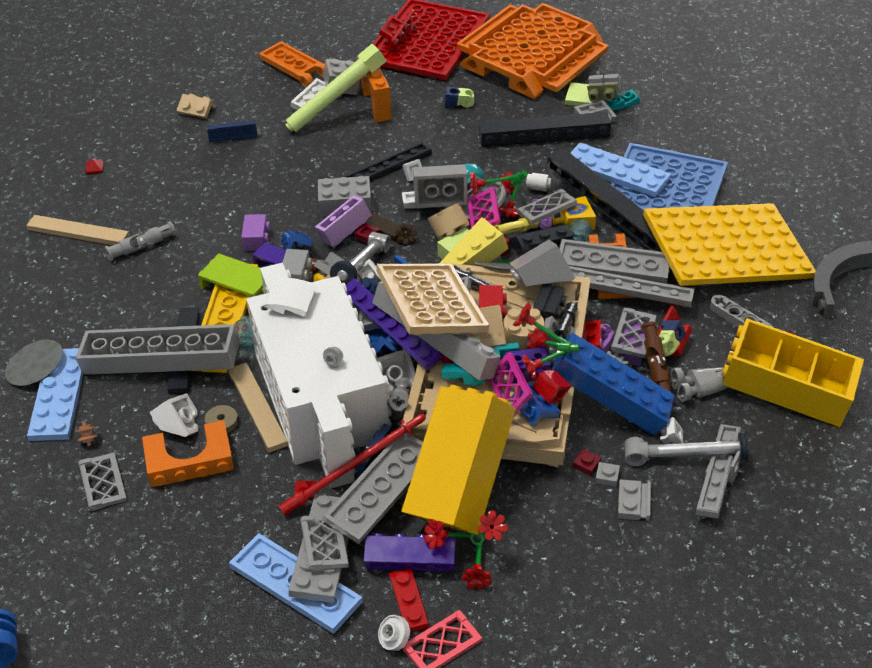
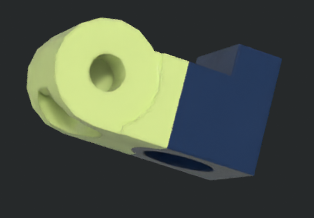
M446 86L445 108H451V105L473 106L474 92L471 89Z
M663 320L660 325L662 331L659 337L662 340L665 356L675 352L686 334L680 320Z

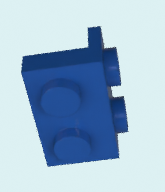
M381 336L377 341L374 340L370 343V348L375 349L377 358L382 357L389 348L393 352L401 350L398 348L399 345L389 336L387 338Z

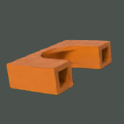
M379 67L373 73L369 71L359 82L363 96L371 95L372 114L376 122L392 119L390 87Z
M225 421L204 424L207 438L206 447L199 455L189 459H176L167 453L163 433L142 437L150 486H162L234 470Z

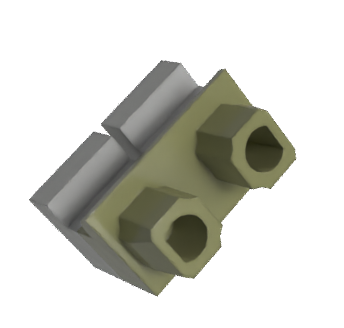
M619 74L604 75V77L603 75L589 76L587 90L591 102H596L598 99L612 101L613 98H618L621 89Z

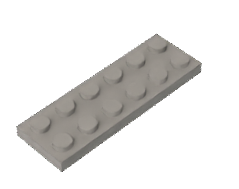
M566 239L561 241L559 250L568 266L667 283L669 264L663 252Z
M406 433L389 444L324 515V521L360 544L409 488L423 442Z
M315 494L309 516H324L340 497ZM326 524L327 527L334 530V527H332L329 524ZM310 525L308 526L309 531H312L317 526ZM320 529L316 535L324 539L329 533ZM343 534L345 548L347 550L349 537ZM334 536L328 541L335 546L338 545L337 539ZM304 538L302 539L291 579L289 597L334 603L342 568L310 571L308 569ZM310 538L311 546L313 548L320 543L315 539ZM323 545L319 551L328 555L332 549ZM335 553L331 558L334 560L340 559V555ZM313 555L314 561L322 560L317 555Z

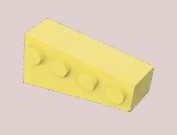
M481 217L439 264L452 263L484 267L474 262H491L509 248L503 233Z

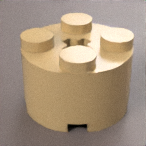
M459 202L428 218L438 240L470 225Z
M512 308L504 318L506 344L518 342L519 350H527V344L531 342L527 335L529 333L534 334V329L537 327L531 326L526 322L517 327L513 326V323L520 316L522 309ZM531 309L530 315L536 319V322L544 326V319L540 315V311L538 309Z

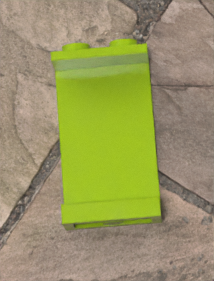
M219 253L198 274L200 288L203 290L212 282L246 294L248 298L264 294L260 267Z

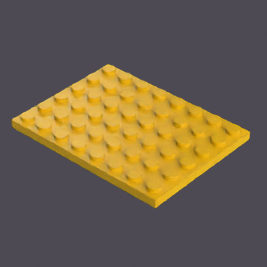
M774 204L644 209L643 216L680 286L812 279L815 276V268Z

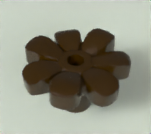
M401 224V230L396 229L395 235L398 236L396 238L398 243L403 241V246H408L409 241L411 243L416 241L413 236H417L418 233L417 230H412V224H408L407 227L405 224Z

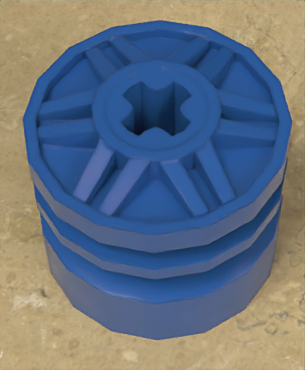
M1 608L0 668H5L11 665L18 655L16 639L17 619L10 611Z

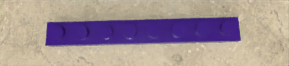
M355 278L346 285L347 296H351L353 304L423 368L428 371L442 358L440 353L417 335L409 334L404 325L373 304L374 295Z

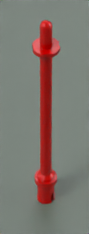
M419 414L407 423L402 419L401 424L403 426L305 491L297 490L294 492L295 495L279 504L283 514L287 516L301 505L304 507L307 505L308 498L404 434L408 433L410 436H413L411 430L424 422L426 415Z

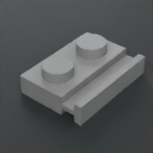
M619 480V519L640 520V518H643L646 521H650L651 482L644 484L641 481Z

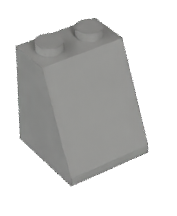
M549 239L510 262L512 267L510 269L511 274L518 283L522 282L525 286L575 279L558 246Z

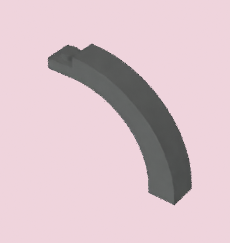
M872 241L857 242L840 247L828 254L818 265L811 290L812 306L818 305L824 318H832L835 306L830 290L831 282L846 271L861 267H872Z

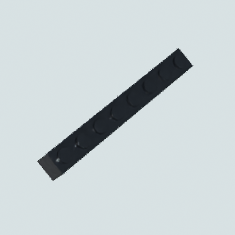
M608 112L479 122L481 147L608 137L611 130Z

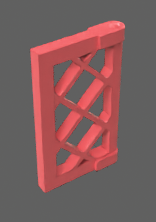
M457 610L409 640L402 649L417 668H440L482 642L483 638L467 620L465 615L460 610ZM455 620L460 623V628L447 626ZM439 630H443L441 640L428 638ZM445 631L459 633L458 642L444 640ZM462 633L470 635L471 638L460 643ZM424 642L422 652L415 651L412 648L418 643ZM426 643L439 644V653L425 652ZM443 645L456 647L445 655H441ZM424 657L437 659L427 666L423 662Z

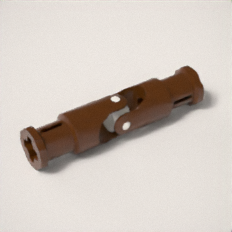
M658 322L643 323L641 330L644 331V345L652 381L671 392L669 385L671 380L668 367L666 366L663 344L657 331Z

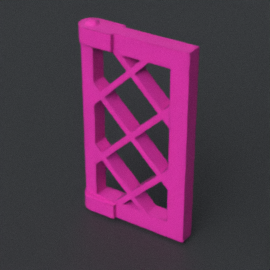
M494 187L467 198L471 228L480 220L484 213L488 214L485 220L491 225L495 226L501 223ZM483 202L486 203L483 208H479ZM492 204V210H487ZM475 211L479 212L476 217L474 216Z
M508 352L498 363L494 377L488 379L497 397L513 402L512 407L516 408L515 417L518 411L533 396V393L513 354ZM508 364H510V370H506ZM504 374H509L507 384H502ZM514 375L518 381L517 384H512ZM501 388H506L504 397ZM511 388H516L514 398H509ZM522 389L524 394L520 397V392Z

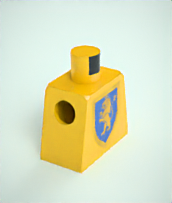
M586 196L576 198V205L552 215L553 224H567L571 232L595 230L596 215Z

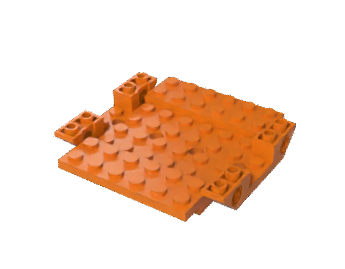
M544 3L534 9L523 4L518 8L509 5L457 43V49L470 54V56L460 62L459 66L481 76H486L492 70L509 77L510 89L533 99L543 93L544 89L542 86L551 91L558 92L605 54L609 48V45L603 43L601 36L591 22Z

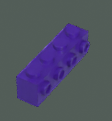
M379 533L372 534V536H366L364 564L366 569L405 570L411 568L416 571L455 572L456 540L455 538L448 537L444 539V546L430 549V543H425L424 541L425 535L407 537L404 534H396L394 536H385Z

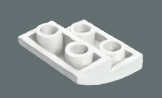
M276 278L265 307L284 314L286 309L305 317L317 285L294 278Z

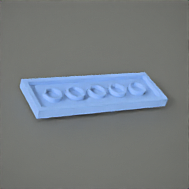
M579 143L571 152L573 156L604 180L652 197L658 195L671 177L670 173L588 146L587 144Z
M79 348L62 349V358L57 367L40 380L27 434L29 441L70 439L83 379L82 371L75 359Z
M259 533L229 562L231 569L333 634L363 602L362 596L341 583L338 584L334 603L289 597V587L298 557Z

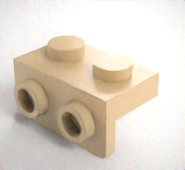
M182 94L176 111L179 114L207 119L210 109H215L216 106L212 99L204 96L201 98L194 94Z

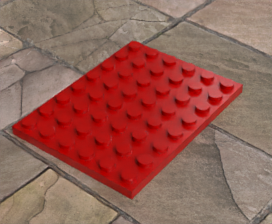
M408 0L395 17L404 22L413 9L414 13L412 16L414 18L396 46L391 47L389 51L386 50L390 41L381 35L373 43L386 59V62L381 67L438 78L439 80H447L465 54V52L457 49V43L490 19V14L428 1Z

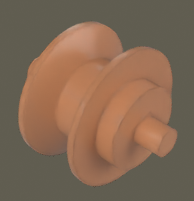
M86 421L82 422L83 426H80L79 430L75 431L81 435L77 441L87 442V446H90L91 441H94V438L98 436L93 434L92 431L96 426L91 427V424L87 425Z

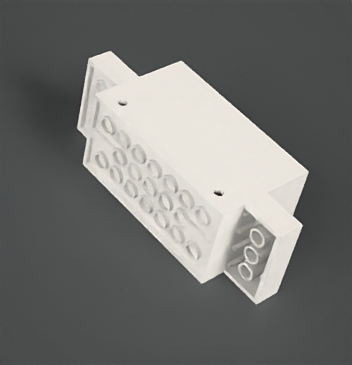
M283 263L262 267L260 271L264 294L246 298L255 355L283 433L288 441V447L295 465L320 459L324 473L327 476L355 457V448L370 444L375 432L380 430L384 423L392 426L388 418L391 416V410L387 404L390 400L389 393L386 388H389L388 378L386 375H382V365L380 361H376L375 349L370 348L369 336L364 334L363 323L358 321L357 309L352 308L351 296H347L346 285L341 283L339 276L311 282L317 286L306 315L303 317L286 309L284 314L265 307L276 278H291L289 269L285 270ZM338 347L343 352V360L338 367H331L324 361L323 352L326 348ZM353 468L329 484L330 489L355 482L354 473H357V470Z

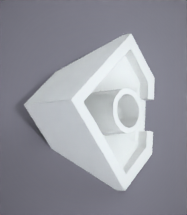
M187 393L165 401L150 412L153 422L160 430L184 437L198 432V425L195 423L197 409Z

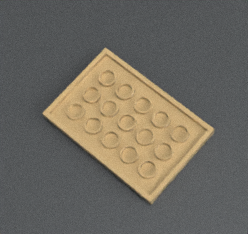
M377 264L376 271L409 334L439 335L441 333L478 334L480 332H488V322L452 264Z

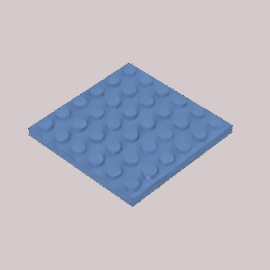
M629 143L623 156L624 158L671 174L670 180L656 197L613 182L611 185L643 210L650 208L714 206L728 162Z

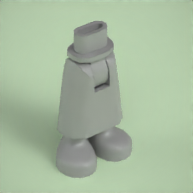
M724 367L691 369L688 371L687 376H684L680 368H672L670 378L673 390H677V398L681 402H686L691 399V396L696 395V397L701 398L729 388L722 385L725 378L721 376Z

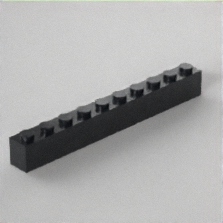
M562 148L548 156L547 169L581 197L586 196L591 205L650 251L662 252L643 216V209L566 149Z

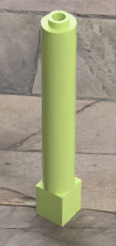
M371 44L358 55L359 59L286 119L287 124L285 125L291 132L293 130L295 132L299 131L369 71L373 73L384 64L386 59L380 50Z

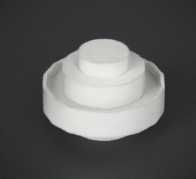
M397 615L386 617L378 630L380 644L383 648L391 651L402 649L410 636L408 622L405 618Z

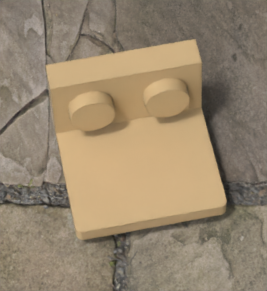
M500 305L479 308L489 324L488 332L468 334L477 337L480 340L479 342L488 347L506 344Z

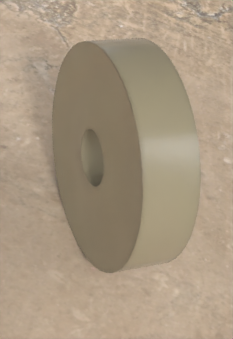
M227 405L213 407L205 415L206 424L224 420L227 433L233 431L238 424L236 410Z

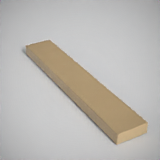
M34 215L26 225L27 230L108 245L118 244V241L130 237L129 231Z
M247 363L234 366L233 369H228L229 375L268 452L287 447L288 441Z

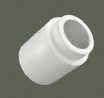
M528 174L526 187L530 188V190L546 192L547 189L551 188L552 179L547 174Z

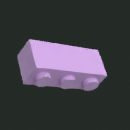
M352 196L315 226L323 243L335 247L345 237L352 234L356 228L364 224L372 215L364 199Z

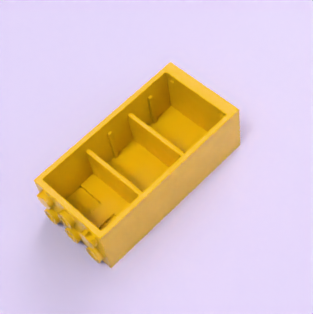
M746 318L744 326L739 325L736 336L739 339L734 338L731 349L734 352L730 351L726 362L730 364H725L721 376L725 378L722 385L840 427L854 400L864 359Z
M450 385V387L440 386L401 512L429 522L430 519H434L437 522L442 521L445 527L478 535V526L482 524L479 519L485 514L516 408L509 405L508 400L499 398L497 394L490 391H485L484 394H481L480 391L473 388H467L465 391L456 385Z

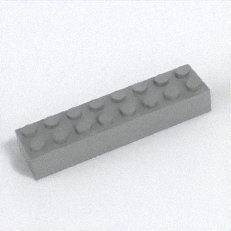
M235 324L85 331L75 359L83 375L233 369L240 339Z

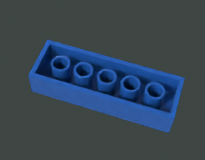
M571 333L566 341L580 344V352L565 353V355L556 357L552 370H556L574 388L654 436L668 424L674 394L576 334Z

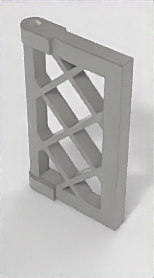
M559 189L557 192L516 210L521 217L534 224L576 205L577 200L566 193L565 190Z
M623 308L611 345V351L645 358V337L642 339L638 335L643 330L641 328L634 330L630 325L637 322L641 326L643 324L642 320L655 321L656 315ZM626 317L634 318L632 320L626 321ZM623 327H626L630 332L622 334ZM633 335L637 341L630 343L626 338ZM619 340H622L626 345L618 344ZM639 344L642 345L641 350L634 348V346Z
M115 453L87 458L78 462L90 511L127 501ZM111 462L112 466L111 468H108L106 466H103V464ZM93 466V470L87 473L86 468ZM98 469L106 471L102 478L94 476ZM111 474H114L115 483L109 482L106 479ZM90 479L98 482L93 489L89 485ZM102 484L110 486L106 493L97 491ZM115 489L118 490L119 495L110 496ZM95 494V495L100 496V497H102V498L99 499V500L93 501V497H92V496Z
M324 516L301 517L300 521L308 569L310 571H319L322 569L348 567L343 533L335 528L332 530L327 527L326 524L328 523L324 521ZM310 525L317 526L312 531H309L308 526ZM322 529L329 533V535L323 539L316 535V533ZM333 536L337 539V546L328 542ZM310 538H313L320 543L313 548L311 546ZM323 545L332 549L328 555L319 551ZM335 553L340 555V559L334 560L331 557ZM313 555H317L322 560L314 561Z

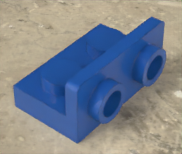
M288 228L286 232H283L281 238L282 246L286 250L291 249L293 243L303 248L306 245L311 247L313 241L307 234Z
M528 383L533 396L520 411L529 423L535 426L541 417L557 418L560 410L556 405L548 403L533 388L534 384ZM522 389L520 392V397L524 394Z

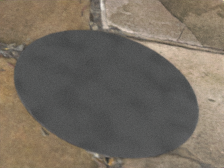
M474 262L475 264L488 267L512 269L510 264Z
M47 339L39 340L23 347L10 359L6 366L5 377L7 381L13 385L23 386L43 379L59 364L62 358L61 345L54 340Z

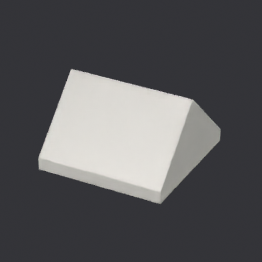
M404 349L376 359L382 365V375H386L388 378L389 388H386L389 396L392 394L395 381L400 377L408 378L413 384L415 370L410 355Z

